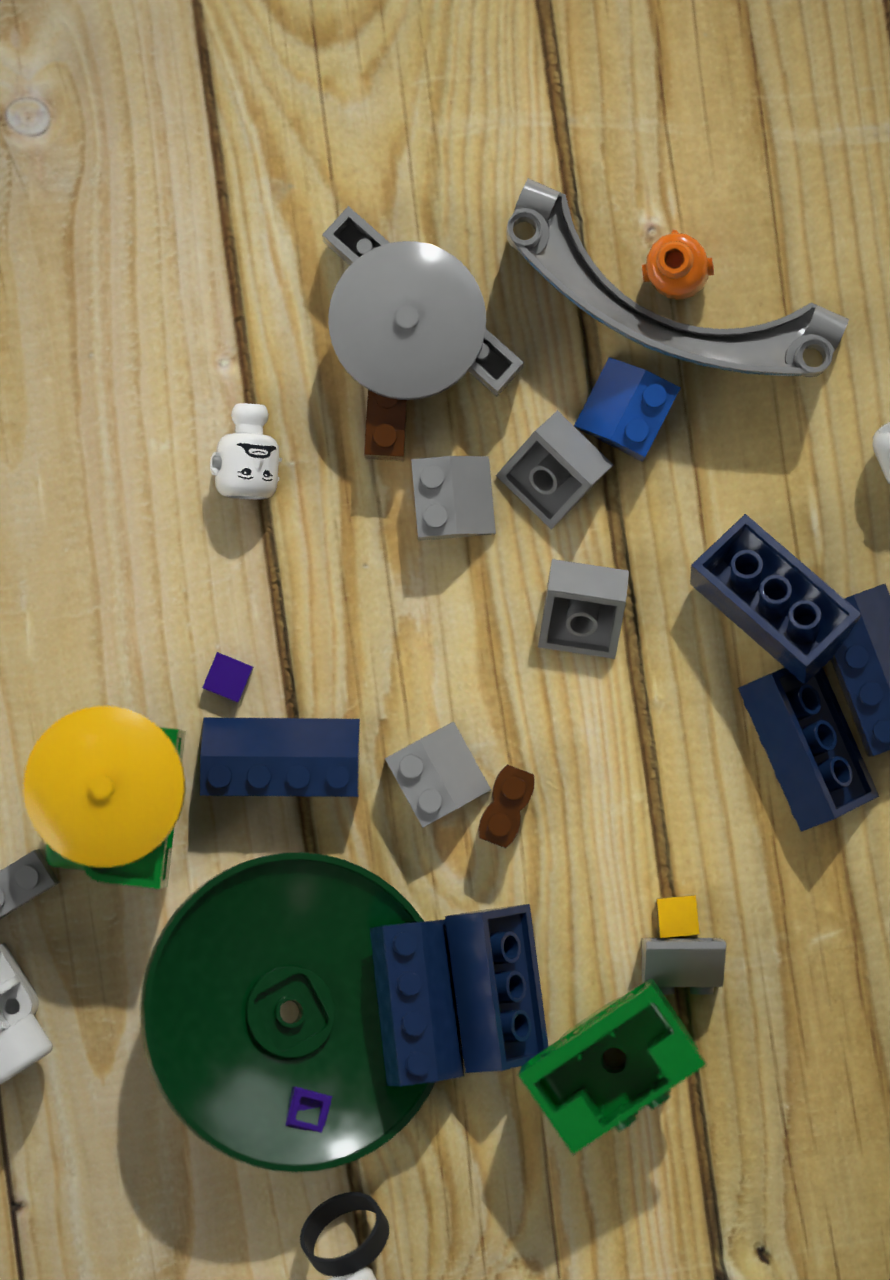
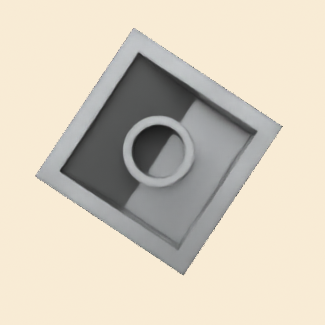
M557 410L533 432L496 476L552 529L594 487L613 464Z
M443 456L411 459L418 541L496 534L489 456Z
M552 559L538 647L615 659L626 604L629 571Z
M454 722L385 758L422 828L491 790Z
M642 938V983L653 978L663 994H674V987H690V994H714V987H723L726 941L721 938Z

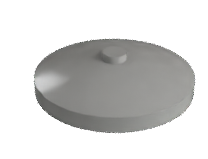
M416 241L393 242L366 252L356 259L343 273L330 301L328 315L329 333L334 351L340 363L360 385L378 395L392 399H423L449 389L463 378L473 366L481 351L485 337L486 309L481 290L475 278L456 257L441 248Z

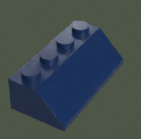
M746 514L691 564L690 584L804 685L832 659L861 617V613Z
M886 584L844 598L861 613V617L831 659L868 757L890 750V594Z
M784 667L738 687L744 706L749 712L760 742L774 769L776 779L781 785L791 808V813L796 819L801 832L836 819L879 797L823 667L805 685Z
M203 718L200 755V796L359 797L360 719Z
M530 904L445 916L446 936L450 951L451 975L454 982L456 1012L459 1020L465 1073L504 1071L521 1067L548 1047Z
M445 920L370 928L387 1086L413 1085L464 1077L459 1023L456 1012L457 1005L454 982L451 975L452 967Z

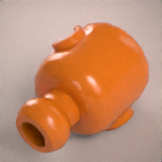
M672 230L671 234L662 236L652 245L647 255V262L642 265L644 282H651L661 295L669 299L683 300L693 297L703 289L709 276L714 275V265L712 258H707L704 248L696 239L687 234L678 233L677 230Z

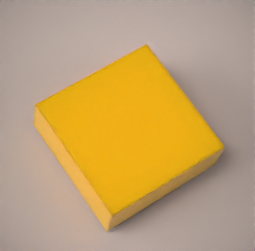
M696 895L656 899L660 938L700 935Z

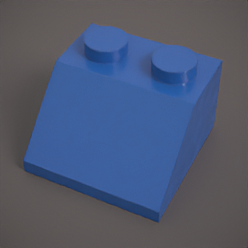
M609 357L574 427L643 462L681 387L645 369Z

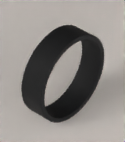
M360 1192L342 1193L324 1201L308 1216L301 1230L300 1244L309 1261L318 1272L332 1277L346 1276L362 1270L379 1256L389 1237V1223L379 1205L371 1196ZM357 1210H367L376 1213V1221L372 1232L355 1250L336 1258L314 1256L316 1240L331 1221L345 1213Z

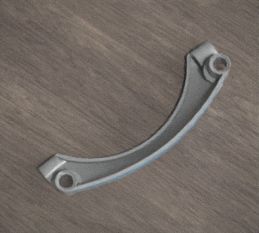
M528 178L516 203L515 211L508 221L506 235L511 247L516 249L559 293L588 315L622 336L646 348L683 361L747 374L817 377L830 365L833 352L836 350L849 321L846 317L810 303L783 318L744 328L715 329L678 323L640 306L624 295L603 275L581 243L574 228L565 194ZM527 222L534 227L535 235L528 240H521L515 236L513 228L518 223ZM808 348L817 349L823 358L822 365L819 367L808 366L803 360V351Z

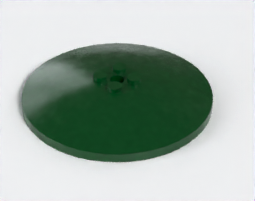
M298 852L262 856L228 868L202 884L176 909L164 926L153 947L142 984L140 1022L144 1051L155 1082L169 1107L185 1126L213 1149L245 1164L274 1171L310 1172L335 1168L372 1153L390 1141L417 1114L436 1082L387 1086L370 928L424 922L422 917L407 899L376 874L346 860L323 854ZM286 1001L294 1002L299 1010L297 1019L290 1024L286 1023L280 1015L281 1006ZM292 1086L333 1096L322 1132L302 1130L285 1125ZM320 1107L298 1111L296 1120L317 1125Z

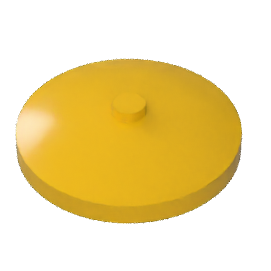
M88 707L74 711L56 721L36 742L29 755L24 772V802L31 823L39 836L47 845L63 857L79 864L94 867L124 865L151 853L168 837L175 827L185 798L184 769L180 756L170 738L148 718L120 707Z

